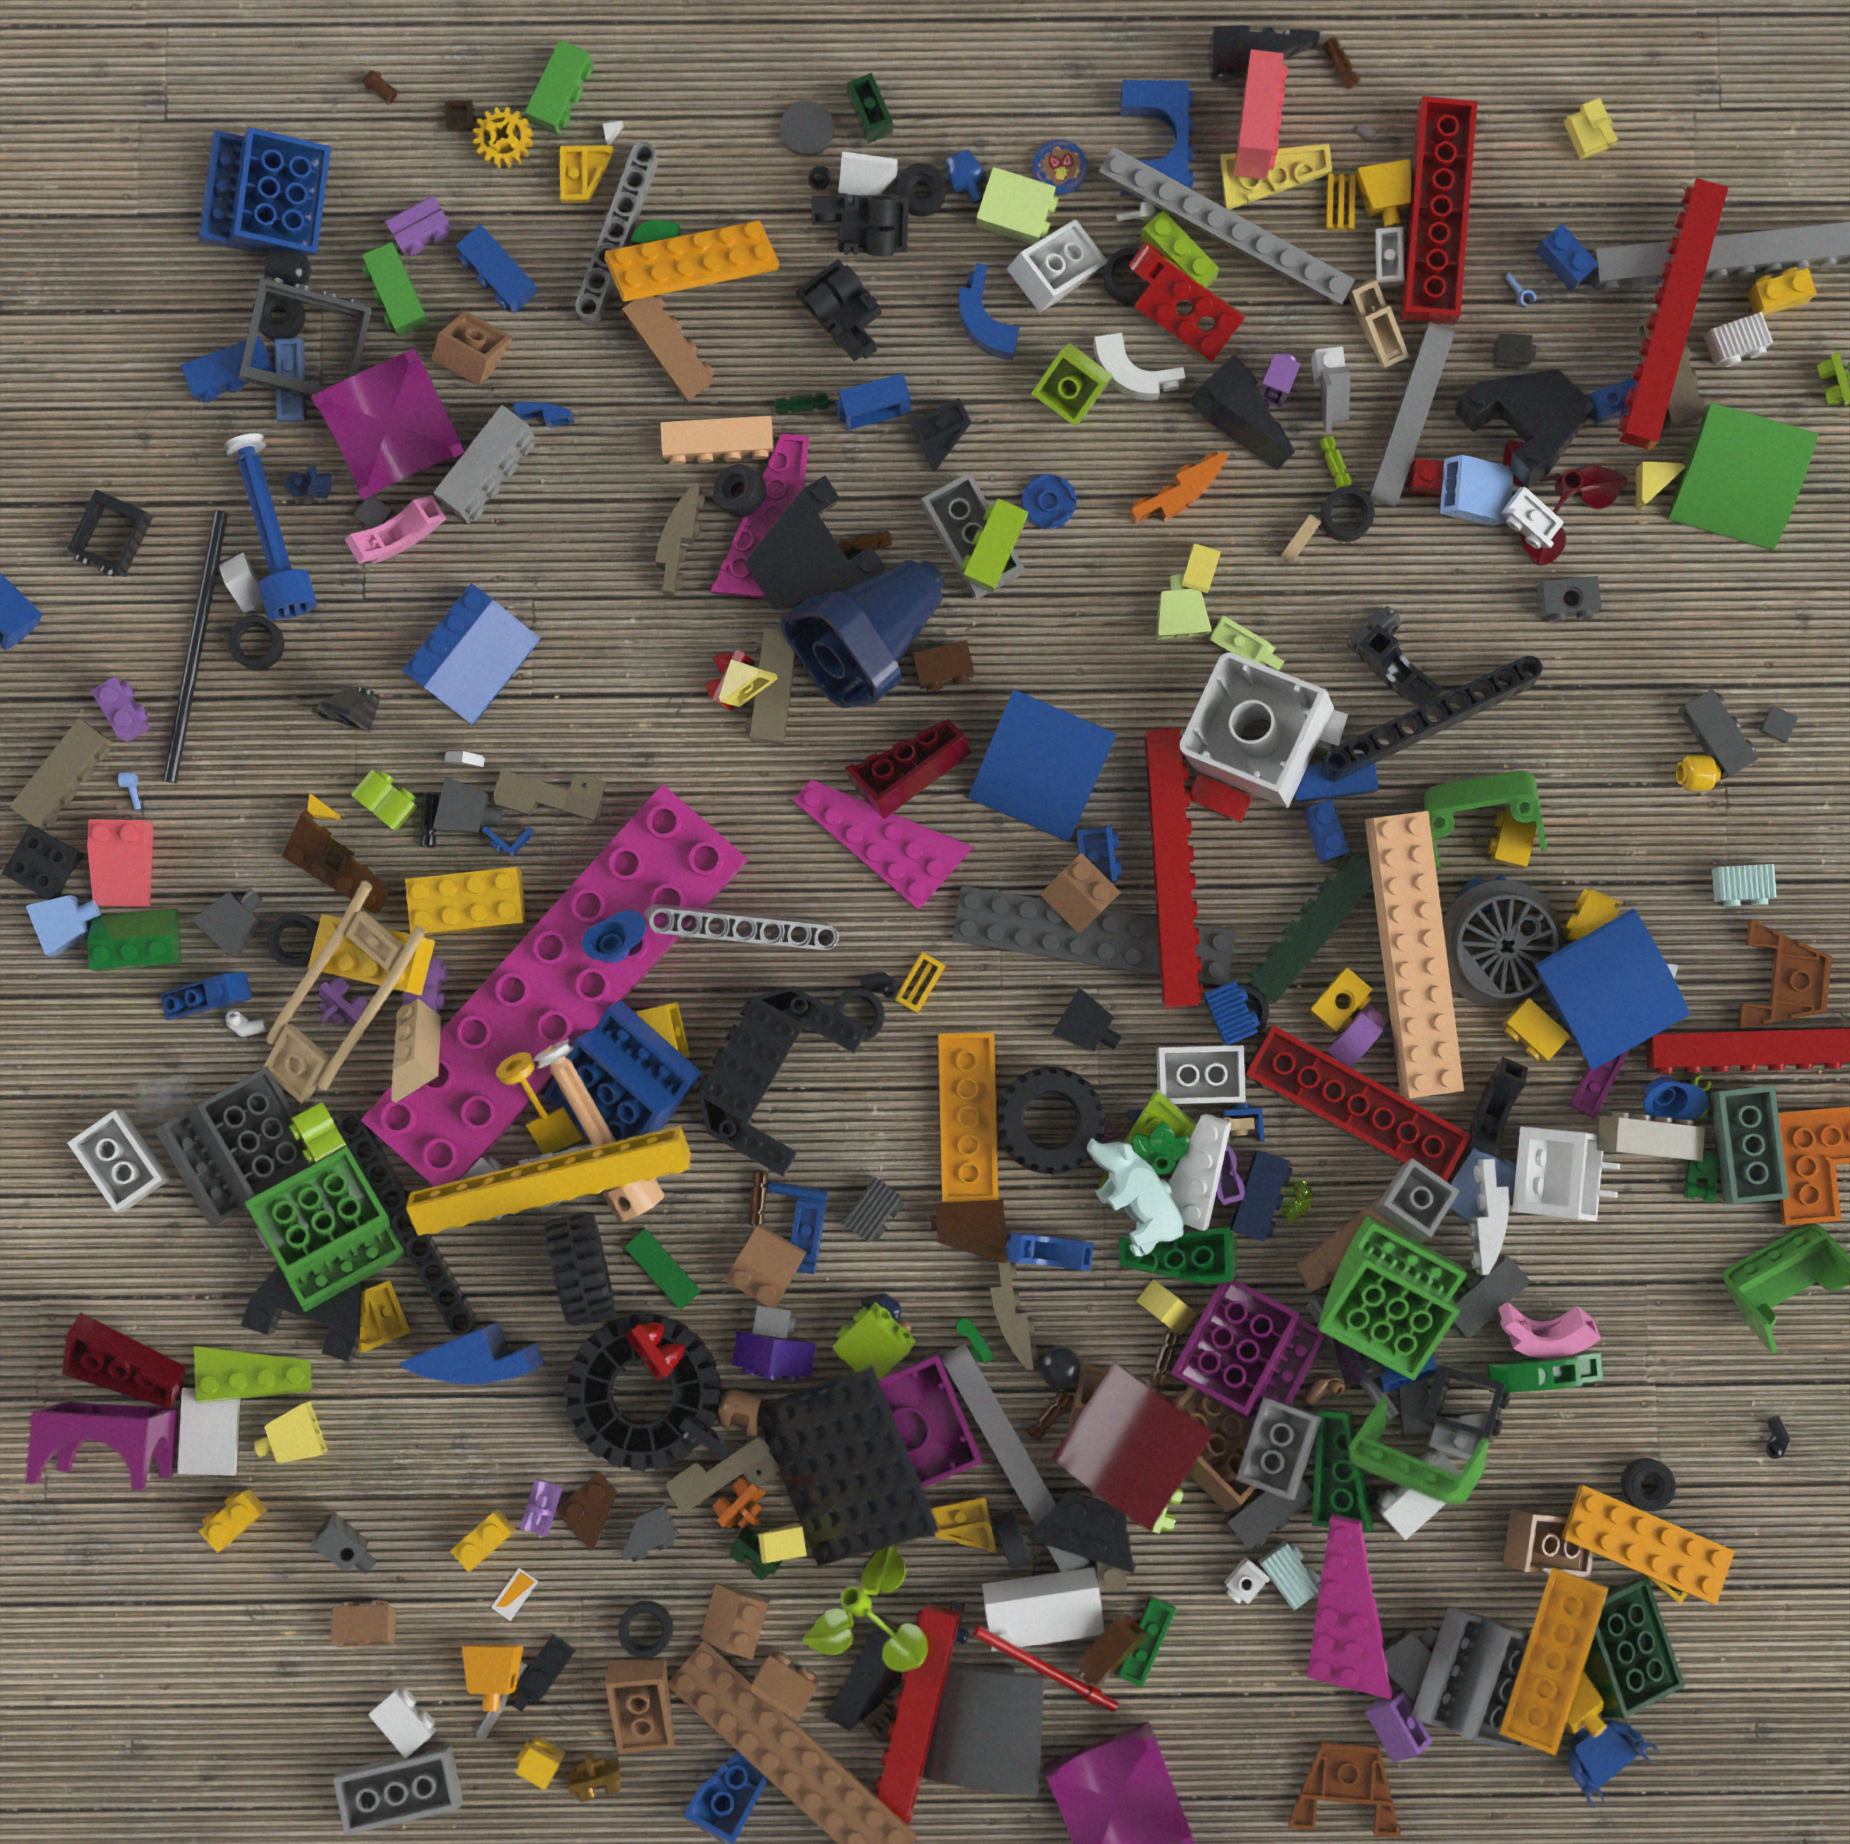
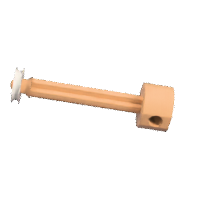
M570 1039L551 1045L534 1057L533 1061L539 1062L537 1068L550 1064V1074H553L592 1145L596 1147L616 1142L572 1065V1060L565 1058V1055L574 1049V1046H568ZM656 1179L651 1181L642 1180L630 1183L626 1187H614L602 1191L618 1222H624L643 1214L658 1204L664 1197V1193Z

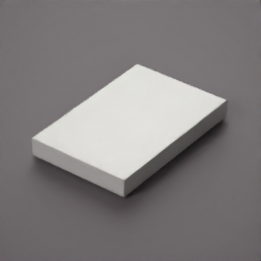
M195 1387L182 1388L177 1474L236 1475L240 1399L197 1404Z

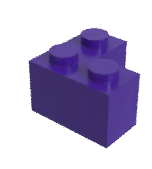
M737 1331L731 1365L742 1367V1373L759 1375V1372H761V1378L778 1380V1375H782L781 1379L798 1381L799 1377H811L816 1343Z

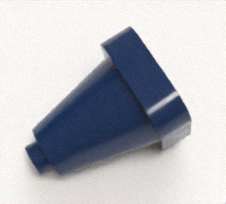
M906 560L840 592L835 591L806 598L781 619V630L820 691L832 703L841 708L875 704L901 682V671L897 663L942 602L940 589L944 586V578L938 568L929 561L924 560L917 563L913 560Z

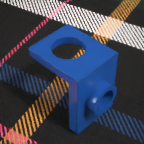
M487 826L482 829L492 838L488 843L500 854L505 850L513 857L535 834V831L528 827L510 847Z
M1250 1103L1233 1104L1234 1110L1221 1111L1222 1116L1255 1114L1257 1142H1265L1262 1108L1251 1109Z

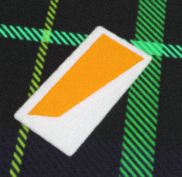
M518 1568L491 1608L511 1621L538 1581L521 1568Z

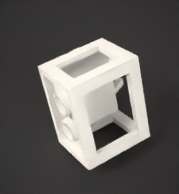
M1520 1127L1512 1212L1597 1221L1599 1196L1617 1198V1192L1600 1190L1602 1168L1620 1169V1164L1602 1162L1603 1151L1597 1150L1598 1135Z

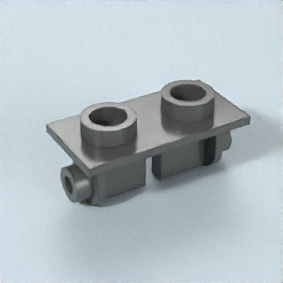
M1389 606L1381 607L1367 620V623L1372 627L1371 630L1362 624L1348 637L1349 641L1346 644L1353 651L1357 649L1359 660L1362 661L1364 659L1360 653L1359 644L1377 624L1391 635L1396 634L1401 625L1397 610L1393 612Z

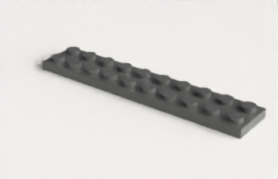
M961 886L952 938L954 942L1160 976L1156 918L1104 909L1078 934L1044 899ZM1194 924V928H1199L1200 943L1195 945L1196 956H1201L1202 971L1197 973L1198 982L1218 986L1227 984L1236 931Z

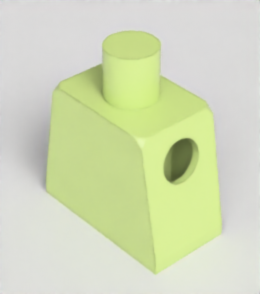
M1184 574L1170 576L1171 591H1163L1159 596L1156 641L1209 636L1211 633V625L1202 592L1196 589H1188V587L1181 585Z

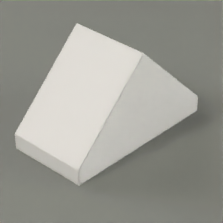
M244 553L219 565L224 584L244 614L264 605L258 586L259 580Z

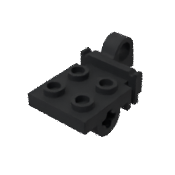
M837 193L833 196H812L811 224L838 225L839 253H844V255H848V247H852L854 255L867 253L871 256L884 257L894 255V253H907L908 195H853V202L849 203L846 193Z
M839 259L835 260L795 292L798 299L829 334H832L836 345L839 348H843L854 362L861 356L867 359L877 351L874 340L863 328L882 314L881 308L877 300L871 297V293L864 289L860 279L848 265L844 266Z

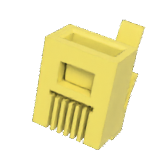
M1600 98L1583 104L1580 107V112L1567 116L1564 121L1580 160L1607 150L1618 141L1610 126L1612 120L1608 116Z

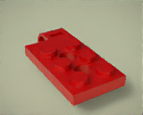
M1147 242L1143 244L1129 264V267L1137 275L1150 283L1136 301L1134 307L1212 362L1243 322L1245 315L1185 273L1175 262ZM1182 300H1187L1192 304V309L1187 314H1180L1176 310L1177 304ZM1204 316H1209L1214 320V325L1209 330H1203L1198 326L1199 320Z

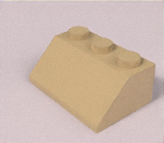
M420 999L402 1006L397 1011L391 1098L395 1103L438 1076L441 1016Z

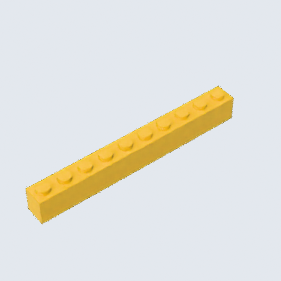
M676 1126L410 1192L406 1209L418 1236L427 1233L435 1234L443 1229L451 1227L460 1228L468 1223L480 1220L488 1221L496 1216L516 1214L532 1207L541 1208L549 1203L561 1200L570 1201L577 1196L598 1194L606 1189L622 1188L630 1183L642 1180L651 1181L662 1175L679 1174L690 1168L691 1152L681 1126Z

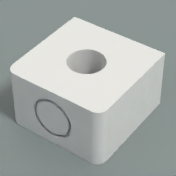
M1225 653L1218 659L1181 739L1180 749L1195 771L1289 808L1334 710V706L1326 689L1239 655ZM1264 719L1271 722L1269 731L1261 739L1255 741L1241 739L1244 728L1252 721Z

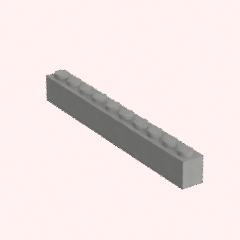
M1113 146L1097 174L1336 306L1342 305L1355 281L1352 277Z
M1850 222L1715 236L1704 277H1711V280H1720L1731 274H1738V277H1747L1759 271H1765V274H1775L1787 268L1798 267V270H1803L1815 265H1819V268H1830L1835 266L1836 263L1843 262L1850 266ZM1670 241L1595 249L1591 256L1599 265L1592 273L1593 289L1602 288L1604 292L1619 289V286H1630L1631 289L1642 288L1647 283H1657L1658 286H1662L1664 279L1660 278L1664 263L1670 260L1671 254L1667 253Z

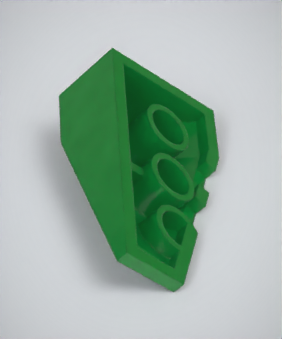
M1230 1227L1184 1232L1182 1237L1172 1241L1156 1243L1153 1250L1143 1256H1135L1129 1247L1133 1244L1131 1238L1119 1239L1120 1266L1128 1269L1205 1285L1233 1282L1238 1267L1237 1241Z

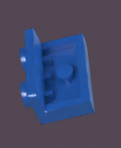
M1111 825L1104 828L1077 830L1079 854L1082 853L1111 883H1116L1118 881L1117 876H1122L1120 859H1115L1114 848L1119 847L1117 831L1112 832Z

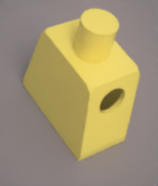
M311 1401L295 1407L266 1424L264 1427L267 1437L254 1441V1447L259 1457L273 1453L277 1463L315 1457L328 1452Z

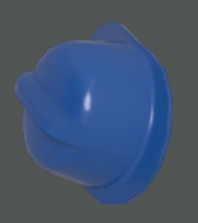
M624 910L595 924L583 935L581 942L583 951L594 960H601L611 964L620 962L644 936L646 930L645 918L635 910Z
M1659 1077L1643 1087L1645 1092L1643 1108L1645 1114L1650 1115L1652 1119H1655V1117L1672 1118V1122H1676V1119L1694 1121L1703 1115L1708 1106L1707 1094L1701 1087L1681 1083L1674 1078Z

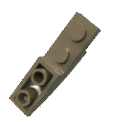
M693 484L677 503L668 518L660 538L655 563L657 567L665 568L662 587L664 596L675 597L676 589L681 590L683 573H679L680 562L685 563L687 546H683V543L694 545L695 537H700L702 521L697 519L699 510H704L705 494L701 493V488L698 484Z
M1007 1256V1263L998 1262L1000 1286L989 1287L991 1300L998 1324L1009 1347L1027 1370H1033V1363L1038 1362L1036 1345L1031 1346L1029 1334H1035L1033 1317H1027L1026 1311H1015V1307H1020L1019 1291L1013 1290L1012 1279H1017L1016 1263L1008 1262Z

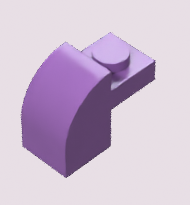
M1367 1003L1362 1010H1359L1348 1027L1337 1036L1327 1051L1339 1062L1351 1067L1380 1036L1388 1019Z

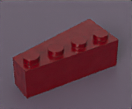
M947 719L917 733L916 738L907 742H897L892 745V749L879 755L874 753L866 757V761L856 766L853 763L844 768L852 786L885 819L970 755L971 751L965 735Z
M80 1312L66 1334L62 1375L168 1409L172 1407L184 1386L186 1366Z

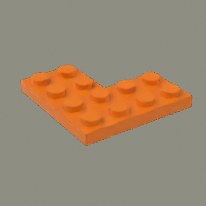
M1850 1107L1778 1113L1789 1193L1788 1199H1779L1782 1225L1841 1221L1835 1165L1850 1163Z

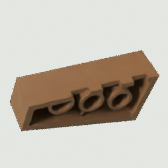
M660 295L633 300L623 307L619 314L625 321L628 319L631 321L634 334L643 343L646 342L649 346L647 349L659 366L662 365L664 367L665 375L682 398L688 402L715 382L712 378L715 373L706 361L701 363L696 356V353L699 351L690 338L685 340L679 332L682 327L673 315L669 317L664 311L663 307L666 304Z

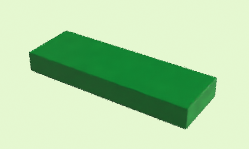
M646 1228L624 1247L680 1310L702 1291Z
M1149 1597L1138 1622V1625L1149 1637L1119 1666L1116 1673L1117 1677L1143 1688L1177 1608L1155 1597Z

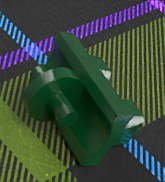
M744 1527L733 1542L734 1547L730 1557L738 1563H743L747 1557L754 1560L756 1564L751 1571L760 1580L765 1579L770 1573L774 1575L783 1560L762 1563L758 1534H761V1532L757 1530L755 1533H752Z

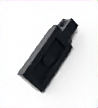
M553 1633L520 1679L516 1689L521 1694L513 1704V1707L522 1713L530 1700L537 1704L576 1649Z

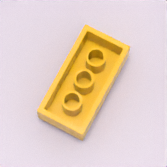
M518 867L405 879L410 934L417 926L425 930L424 936L527 925L522 872Z
M321 914L308 969L311 968L342 918ZM386 929L403 945L407 943L411 935ZM347 936L344 937L322 970L323 973L378 986L382 985L391 972L389 969H384ZM424 937L421 939L402 976L393 989L422 996L435 941Z

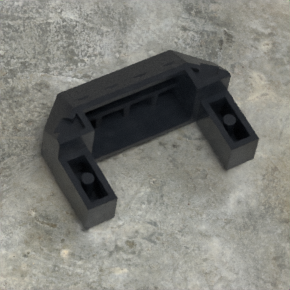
M795 986L755 996L753 1001L747 1000L740 1012L744 1017L739 1026L734 1024L726 1036V1039L729 1040L725 1050H718L712 1060V1064L715 1065L710 1075L704 1074L697 1087L701 1090L698 1096L708 1134L782 1177L787 1173L798 1152L752 1126L751 1123L754 1119L751 1117L800 1032H805L808 1027L853 1054L856 1053L868 1032V1028Z

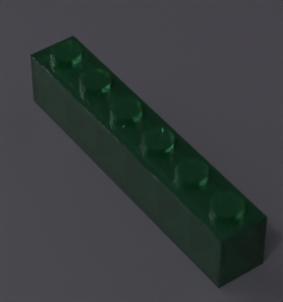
M1356 853L1352 854L1349 858L1344 855L1334 867L1337 873L1333 878L1330 879L1327 876L1317 888L1320 894L1313 901L1309 898L1299 910L1303 914L1298 921L1295 922L1292 919L1282 931L1285 937L1279 944L1274 941L1264 953L1268 957L1263 964L1260 965L1257 962L1247 974L1250 980L1246 984L1261 992L1271 1005L1276 1004L1373 884L1371 866Z

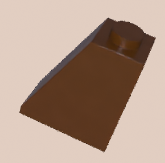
M1003 1200L936 1203V1214L931 1215V1232L937 1231L938 1243L999 1263H1007Z
M1130 1615L1117 1617L1076 1663L1080 1669L1079 1675L1089 1685L1092 1683L1095 1686L1101 1685L1149 1636Z

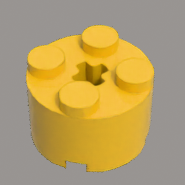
M1584 888L1573 908L1578 910L1577 915L1572 913L1564 927L1563 934L1567 935L1566 939L1573 942L1579 940L1615 919L1622 902L1592 888L1589 890Z

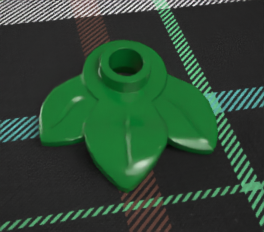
M1161 1121L1154 1128L1150 1137L1143 1134H1134L1133 1148L1137 1155L1148 1162L1156 1174L1162 1175L1171 1172L1175 1167L1176 1161L1187 1154L1189 1150V1137L1187 1135L1175 1137L1169 1125ZM1163 1158L1167 1160V1162L1163 1165L1157 1164V1161L1159 1159Z

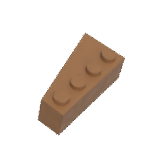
M1384 1193L1295 1264L1306 1290L1312 1292L1333 1282L1349 1245L1367 1215L1410 1237L1409 1234L1374 1211Z

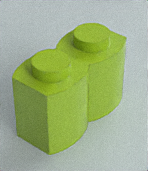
M372 769L351 795L397 832L418 807L413 802L416 797L404 787L400 791L392 785L394 779L382 769L379 773Z
M323 1102L290 1119L292 1125L288 1126L296 1141L301 1139L306 1149L302 1153L309 1166L347 1147Z

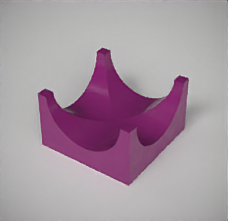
M416 347L311 395L315 406L324 417L345 458L362 500L416 472L465 453L464 447Z
M938 1351L928 1354L923 1359L878 1379L923 1488L983 1463L979 1449L967 1425Z
M65 1401L32 1411L25 1483H40L46 1464L56 1452L57 1471H71L74 1457L80 1446L87 1439L107 1444L123 1458L129 1470L131 1490L146 1489L147 1474L152 1454L158 1465L159 1477L171 1478L173 1477L178 1408L168 1409L164 1407Z
M1150 1722L1043 1763L1047 1781L1063 1816L1072 1844H1196Z

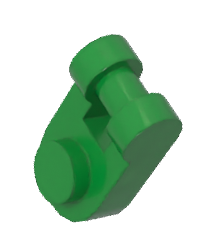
M1703 1151V1161L1688 1160L1684 1198L1692 1200L1695 1197L1703 1198L1704 1202L1710 1203L1715 1201L1719 1165L1717 1157L1712 1152ZM1697 1178L1705 1179L1704 1187L1697 1186Z
M966 1317L960 1318L956 1323L957 1332L969 1338L973 1344L969 1347V1350L977 1362L983 1359L986 1364L994 1359L995 1356L972 1321Z

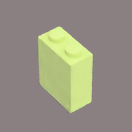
M993 167L976 218V227L1032 245L1037 243L1041 238L1047 237L1051 223L1046 221L1049 212H1055L1059 197L1055 196L1056 186Z

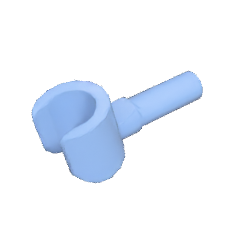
M1511 273L1505 276V279L1517 294L1516 303L1519 307H1527L1523 300L1524 295L1532 303L1536 301L1535 293L1531 290L1524 291Z
M133 772L119 773V786L129 787L134 810L142 809L136 788L138 785L137 775Z

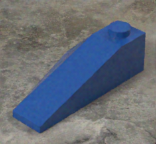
M737 1751L714 1775L697 1789L683 1817L724 1844H735L768 1778Z

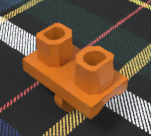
M740 1477L732 1486V1489L739 1498L732 1504L723 1496L712 1506L719 1516L716 1521L722 1527L726 1526L730 1530L736 1524L743 1529L749 1522L756 1527L761 1523L756 1515L763 1508L757 1502L766 1492L761 1487L751 1484L745 1478Z

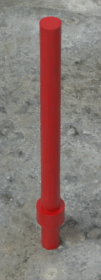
M980 1626L975 1628L973 1632L974 1637L1082 1695L1083 1700L1090 1704H1098L1111 1712L1116 1711L1118 1702L1102 1694V1690L1096 1686L1082 1683Z

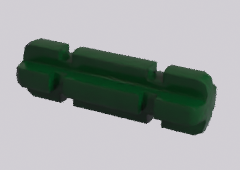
M825 392L816 393V396H812V394L793 396L786 400V397L775 399V410L778 415L788 414V411L796 413L812 411L816 407L818 410L829 407L828 395Z

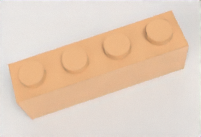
M771 416L660 422L662 455L664 461H669V464L672 465L685 464L686 460L710 463L715 458H724L725 461L733 462L741 460V457L752 456L754 460H764L768 458V455H772L774 451Z

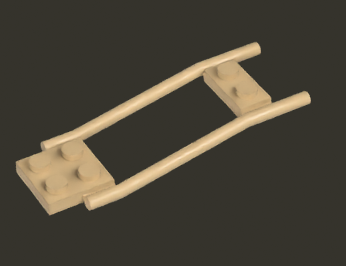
M366 881L361 882L338 927L277 1017L266 1038L269 1044L275 1046L263 1068L268 1067L276 1082L301 1104L309 1101L317 1085L322 1090H328L340 1066L402 976L425 934V930L417 926L411 933L407 943L403 945L365 911L361 912L360 909L372 888V885ZM347 936L384 969H389L391 972L331 1059L293 1024L289 1025L288 1021L344 937Z

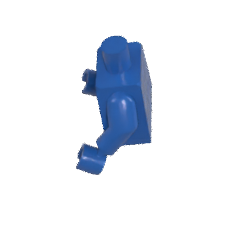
M1613 1719L1603 1721L1607 1727L1597 1737H1593L1585 1727H1582L1576 1732L1577 1735L1568 1742L1571 1748L1568 1754L1570 1773L1582 1792H1586L1588 1805L1595 1808V1805L1590 1800V1797L1597 1794L1604 1802L1603 1792L1599 1788L1639 1755L1637 1749H1640L1641 1756L1648 1762H1652V1760L1645 1755L1646 1749L1654 1748L1659 1753V1749L1653 1743H1645V1738L1630 1725Z

